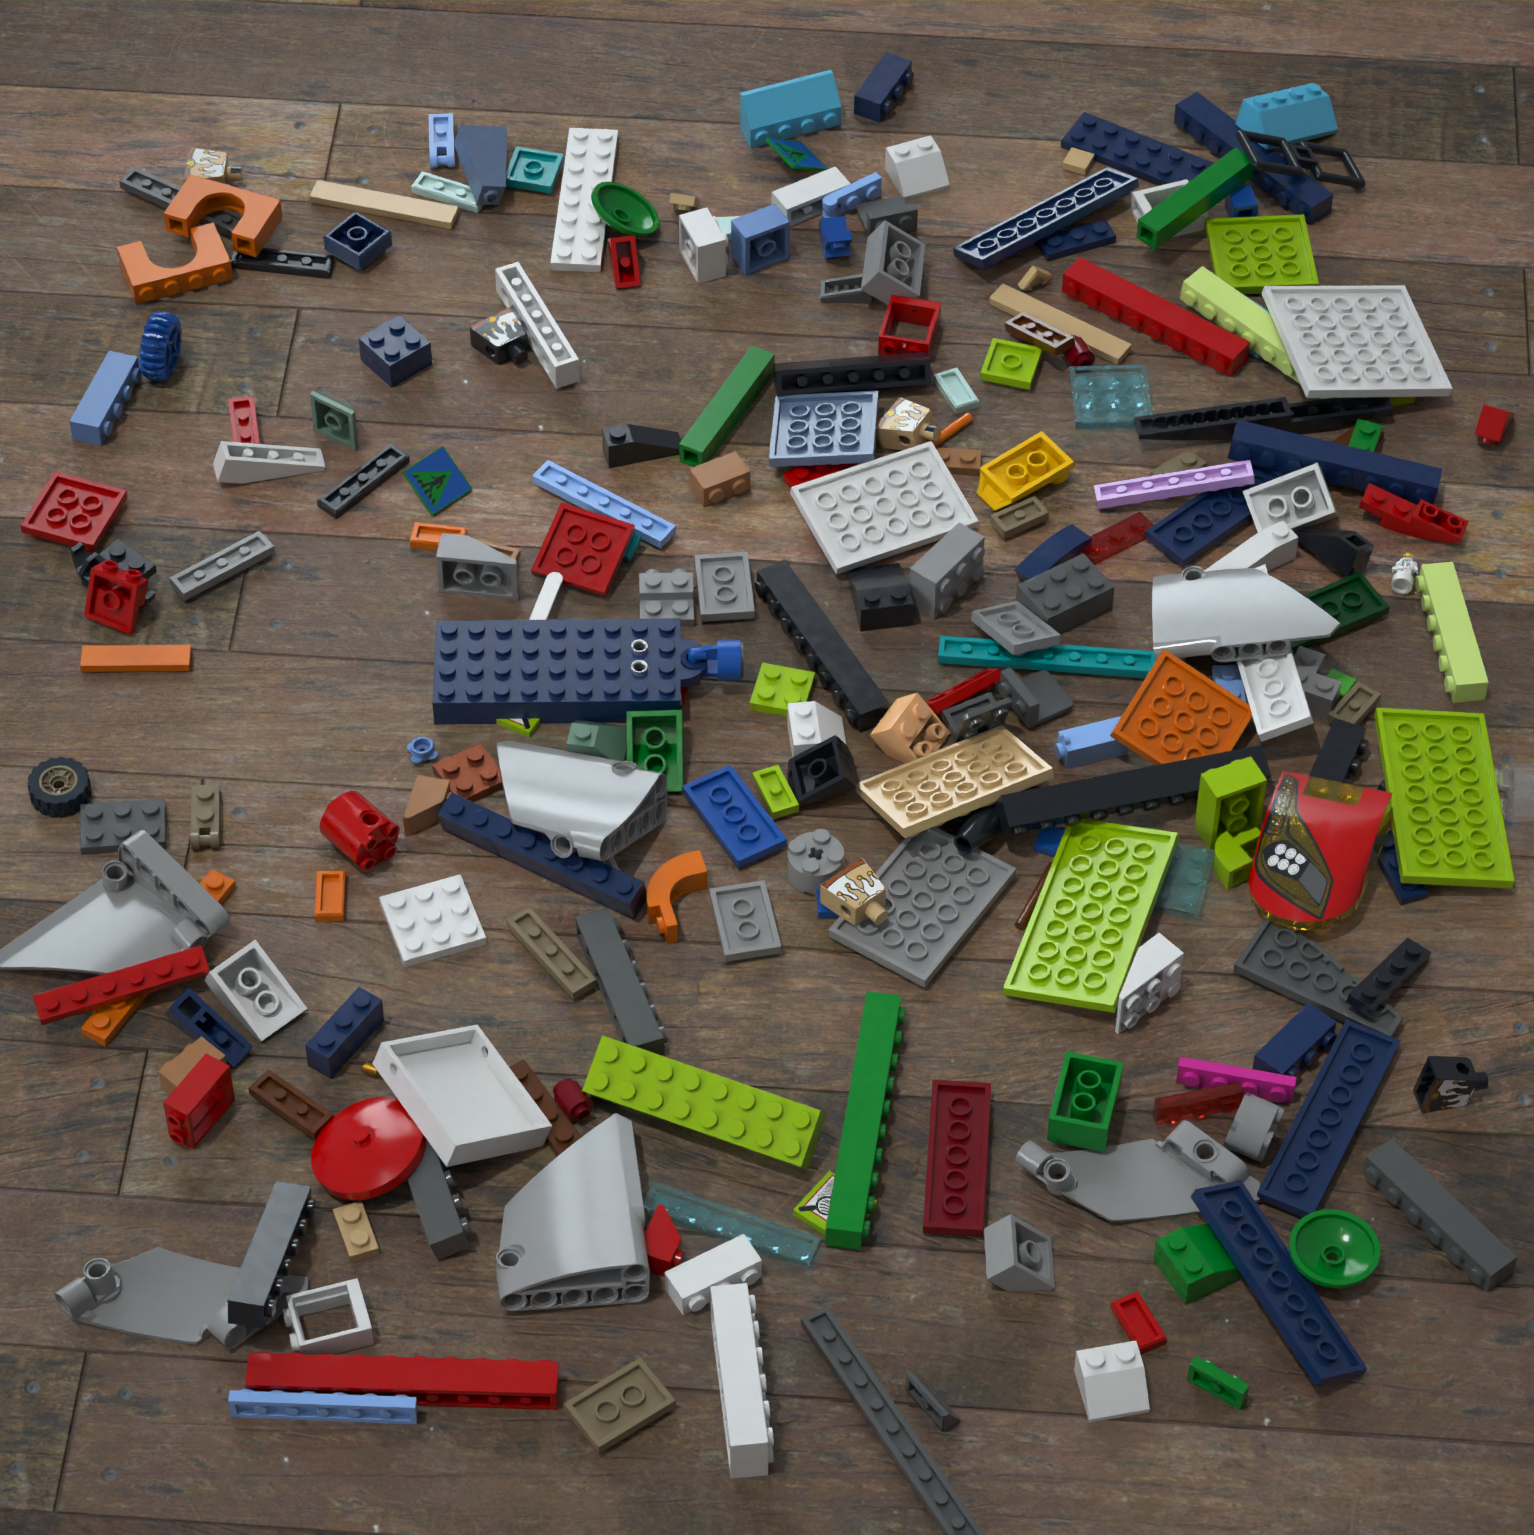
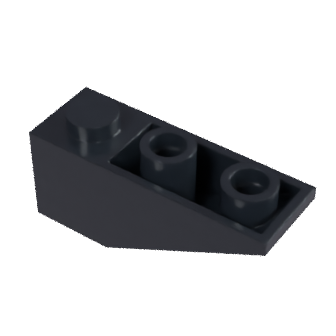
M1307 527L1294 532L1299 537L1298 543L1300 546L1309 549L1321 561L1329 563L1341 575L1347 577L1358 572H1365L1375 546L1355 531Z

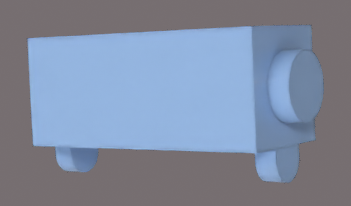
M1121 716L1058 731V741L1054 744L1057 759H1062L1065 768L1070 769L1127 755L1129 748L1109 736Z

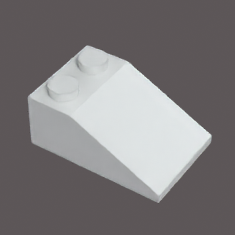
M1318 463L1243 491L1257 532L1281 521H1284L1294 532L1338 517Z
M256 940L211 970L204 980L219 1001L260 1042L308 1009Z

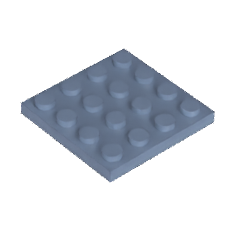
M878 391L775 396L769 452L770 467L863 464L874 460L879 407Z

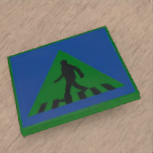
M766 138L765 140L782 157L783 162L790 166L791 170L821 172L828 170L801 141Z
M441 446L402 472L431 516L473 489L444 446Z

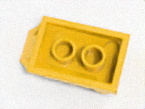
M1041 431L980 467V481L976 491L977 496L993 511H996L1049 483L1059 484L1064 482L1069 476V471L1074 469V461Z

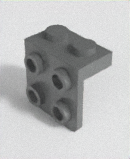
M902 196L860 203L856 206V212L867 237L885 220L906 233L917 232V206L915 203L906 204Z
M1010 667L1001 671L1000 684L998 685L999 693L1004 699L1011 698L1013 702L1011 708L1028 729L1073 708V701L1048 671L1041 670L1021 680Z
M989 692L943 710L941 717L955 743L1000 725L1003 726L1013 702L1010 697L996 702L992 693Z

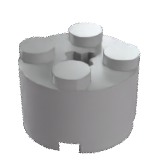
M825 829L804 833L790 841L788 847L787 871L790 885L799 893H813V896L816 897V890H820V885L844 869V848L839 840L830 835Z
M1246 1092L1223 1146L1262 1163L1285 1109Z

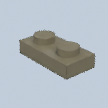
M1188 448L1152 470L1150 476L1203 468L1207 466V462Z
M1035 496L990 515V523L1004 539L1049 520L1048 510Z
M1358 681L1328 714L1327 721L1332 724L1334 719L1337 718L1359 725L1379 703L1381 694Z

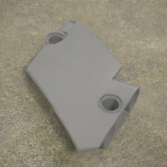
M160 1247L114 1265H110L108 1260L104 1258L92 1259L83 1268V1278L77 1277L54 1294L59 1306L73 1320L147 1338L198 1345L213 1335L225 1347L230 1349L240 1345L261 1329L228 1323L227 1300L240 1268L193 1258ZM285 1276L283 1294L281 1297L277 1296L274 1317H269L266 1325L283 1314L282 1309L287 1308L286 1296L308 1291V1277Z

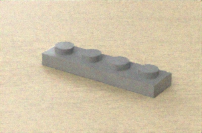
M258 531L170 577V585L186 601L275 554L274 545Z

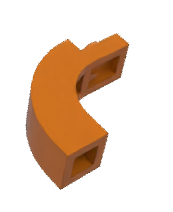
M700 850L670 859L654 873L647 888L649 925L656 923L658 933H664L667 944L678 942V924L672 909L674 902L685 894L708 889L707 869Z

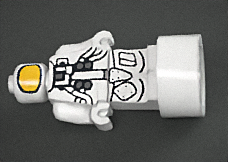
M1409 552L1404 553L1400 561L1396 562V565L1392 567L1394 575L1391 588L1397 594L1403 595L1411 592L1414 581L1412 574L1414 572L1418 574L1417 563L1413 561V555Z

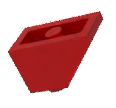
M635 235L607 239L615 288L641 286Z
M1483 405L1474 434L1481 436L1480 442L1493 446L1495 441L1503 442L1515 413Z
M658 1204L644 1235L649 1270L651 1273L665 1277L664 1272L683 1263L685 1252L681 1251V1237L665 1206Z

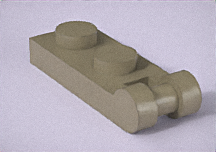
M219 784L191 785L190 841L192 850L200 849V846L220 848Z

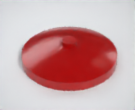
M391 1097L366 1099L340 1111L323 1127L313 1145L311 1153L312 1170L321 1186L331 1195L345 1200L370 1199L394 1189L412 1174L423 1157L427 1139L398 1099Z

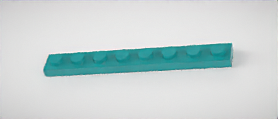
M940 636L938 663L1146 678L1155 663L1154 651L1062 644L1050 646L1045 650L1029 651L1023 655H1013L994 639Z

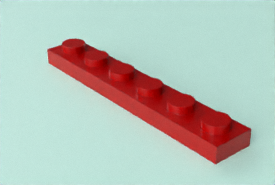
M199 945L34 995L33 1000L41 1025H46L204 977L210 971L202 946Z

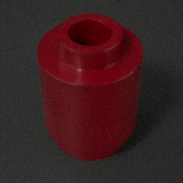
M1071 335L1075 339V346L1065 351L1063 356L1075 371L1082 372L1088 370L1095 361V355L1081 337Z
M565 1078L559 1081L553 1088L554 1100L570 1121H584L591 1115L594 1103L586 1092L582 1091L583 1088L577 1081Z

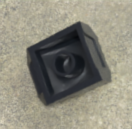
M836 735L788 760L787 780L798 804H808L830 799L849 792L860 785L854 757L847 745Z

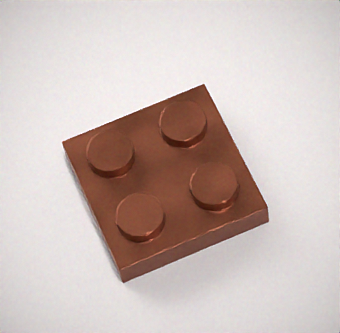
M481 743L432 765L433 773L437 778L450 780L451 792L472 802L503 789L500 768Z

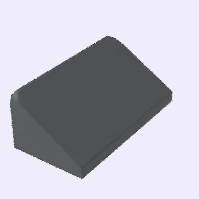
M912 1371L907 1372L906 1391L941 1431L945 1432L960 1422L961 1419L925 1378Z

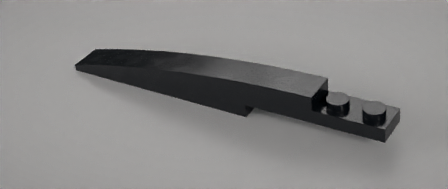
M1286 397L1138 416L1134 417L1133 421L1139 439L1232 440L1237 420L1303 435L1337 431L1341 429V423L1357 421V419L1366 420L1392 416L1393 408L1389 397L1327 398L1288 404Z

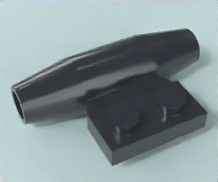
M994 804L983 806L971 811L966 816H959L945 822L951 825L955 823L963 824L954 838L955 847L963 854H970L992 840L1001 830Z

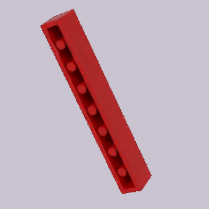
M1081 257L1063 273V293L1218 372L1232 377L1248 361L1249 341Z

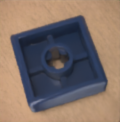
M354 212L323 236V239H325L323 241L325 243L324 250L354 268L362 270L393 244L392 235H390L392 232L362 214Z

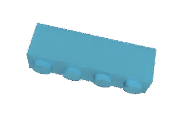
M832 70L740 93V131L750 148L768 144L765 141L766 138L788 139L841 125V103Z
M1315 83L1243 99L1235 122L1242 130L1283 137L1287 140L1288 144L1335 134L1338 131L1330 96ZM1260 144L1266 150L1278 148L1277 146Z

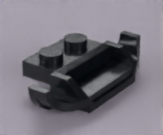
M116 540L100 554L94 552L90 555L81 542L70 549L76 572L82 584L87 588L91 568L105 560L117 562L119 564L118 568L125 571L128 569L138 570L142 573L141 577L145 579L150 578L157 572L154 563L119 540ZM151 590L149 593H146L144 605L150 603L155 598L156 593Z

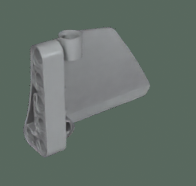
M140 830L120 844L118 848V861H110L103 866L102 879L0 949V969L57 970L103 975L199 945L203 948L210 936L230 923V918L222 905L146 831Z

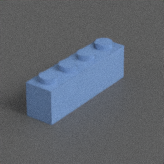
M108 351L69 421L73 440L102 446L106 437L111 435L115 420L120 418L125 402L129 401L132 396V389L141 380L142 372L139 368L138 357Z

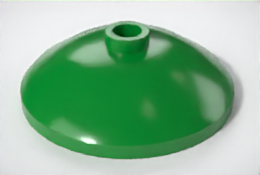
M601 182L593 189L591 193L593 207L598 216L611 229L627 236L635 235V237H648L656 232L660 222L659 216L652 204L640 193L616 182Z
M1326 1209L1306 1215L1294 1226L1289 1239V1254L1297 1270L1310 1281L1329 1288H1348L1361 1284L1374 1273L1380 1259V1244L1373 1229L1358 1216L1342 1210Z

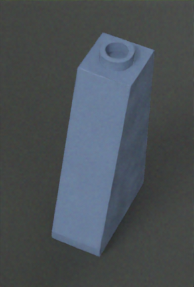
M460 125L454 146L476 204L500 205L506 188L507 129L506 127Z

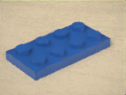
M731 765L682 786L683 795L738 868L787 846L786 837Z

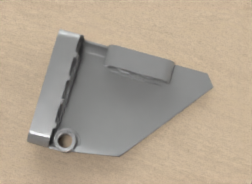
M1190 566L1184 569L1182 573L1153 576L1152 625L1155 661L1164 649L1185 663V657L1211 655L1218 662L1283 656L1291 649L1290 641L1330 637L1340 626L1336 619L1308 598L1278 579L1255 568L1205 572L1199 566Z
M617 1113L613 1114L550 1162L505 1205L500 1249L496 1256V1280L498 1282L500 1306L504 1310L525 1311L641 1302L648 1297L650 1270L644 1235L645 1215L631 1120Z

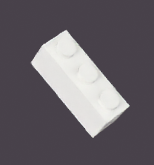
M835 166L773 191L772 205L776 204L789 220L790 226L822 214L823 210H825L822 207L823 198L851 183Z
M742 1234L664 1272L665 1290L682 1315L691 1311L696 1312L711 1302L710 1286L747 1283L749 1286L762 1277V1259L746 1236Z

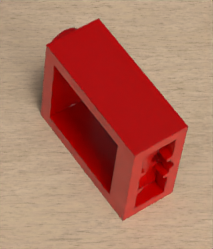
M891 295L878 337V355L926 352L928 357H930L941 320V303ZM900 321L929 326L925 341L890 336L894 322Z
M205 1053L163 1102L168 1133L173 1142L194 1149L235 1101L229 1065Z

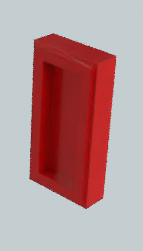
M1138 1291L1111 1302V1310L1130 1341L1137 1342L1140 1355L1167 1343L1166 1335Z

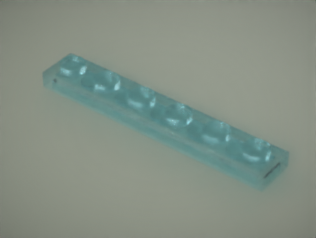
M653 1182L643 1202L644 1212L653 1215L658 1204L664 1205L672 1222L728 1241L744 1234L755 1250L809 1269L821 1246V1238L657 1182Z

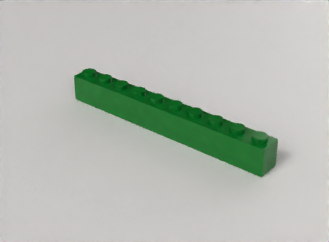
M866 992L826 1223L825 1245L861 1250L863 1238H869L871 1221L866 1220V1216L873 1213L875 1196H870L871 1189H877L879 1172H875L874 1168L875 1165H881L883 1148L878 1147L879 1141H885L887 1124H883L882 1119L883 1117H889L890 1100H886V1095L893 1093L894 1077L890 1076V1071H896L898 1054L894 1053V1047L900 1048L902 1031L897 1029L898 1024L904 1025L906 1008L901 1007V995Z

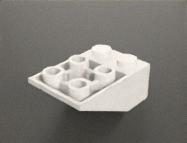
M1160 933L1138 948L1119 996L1115 1028L1117 1034H1120L1126 1028H1132L1139 1018L1147 1012H1153L1160 1002L1167 997H1173L1181 987L1180 980L1183 970L1184 953Z

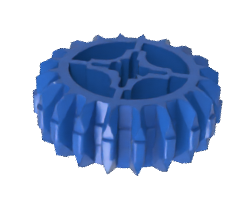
M168 312L152 313L147 320V325L144 326V333L140 343L139 363L141 364L140 369L143 376L153 381H166L169 377H172V372L175 370L180 358L182 330L180 320L176 315Z

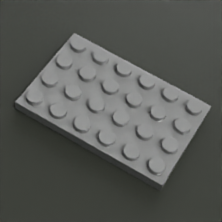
M937 827L929 828L916 836L905 838L875 874L886 889V904L883 907L888 911L886 920L876 925L868 917L858 925H852L840 916L829 928L828 937L925 988L1014 879L1017 868L980 849H976L970 854H963L954 845L955 836Z

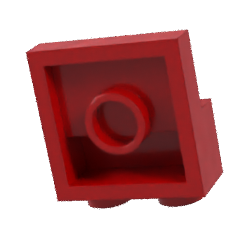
M105 560L91 568L84 617L131 634L136 630L139 607L145 604L148 579L141 577L142 573L138 570L128 569L125 571L118 568L119 564L117 562Z

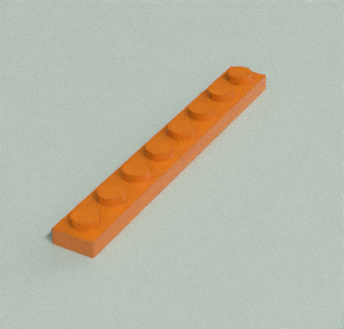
M212 869L200 882V885L221 905L236 888L234 879ZM148 994L96 1009L81 1027L82 1035L107 1046Z

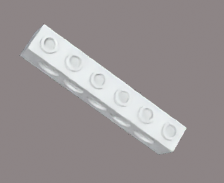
M519 262L495 269L496 291L506 308H512L528 335V344L555 388L579 382V359Z

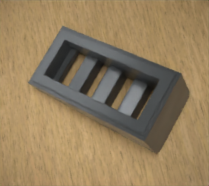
M863 274L821 280L820 282L821 302L868 304L874 302V297L861 289ZM830 288L834 289V292L829 293Z

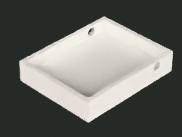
M478 1025L381 1042L373 1065L446 1167L543 1147L552 1124Z

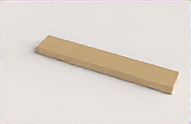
M321 180L316 181L309 196L310 203L452 229L459 214L458 206Z
M1002 284L989 297L990 305L1006 313L1017 316L1025 312L1069 335L1081 337L1095 355L1116 365H1119L1131 351L1132 344L1005 284Z

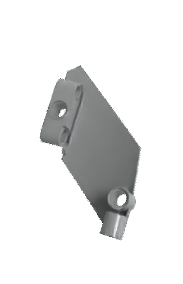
M1182 1120L1164 1142L1148 1139L1107 1146L1105 1152L1086 1149L1048 1153L1035 1142L1029 1140L1020 1148L1015 1158L1019 1165L1045 1183L1050 1193L1065 1195L1110 1222L1150 1220L1201 1213L1191 1199L1195 1189L1240 1180L1255 1202H1260V1198L1257 1197L1260 1182L1249 1175L1246 1164L1186 1120ZM1209 1154L1212 1156L1210 1159L1199 1158L1201 1155ZM1056 1174L1064 1175L1063 1178L1058 1180L1052 1178Z

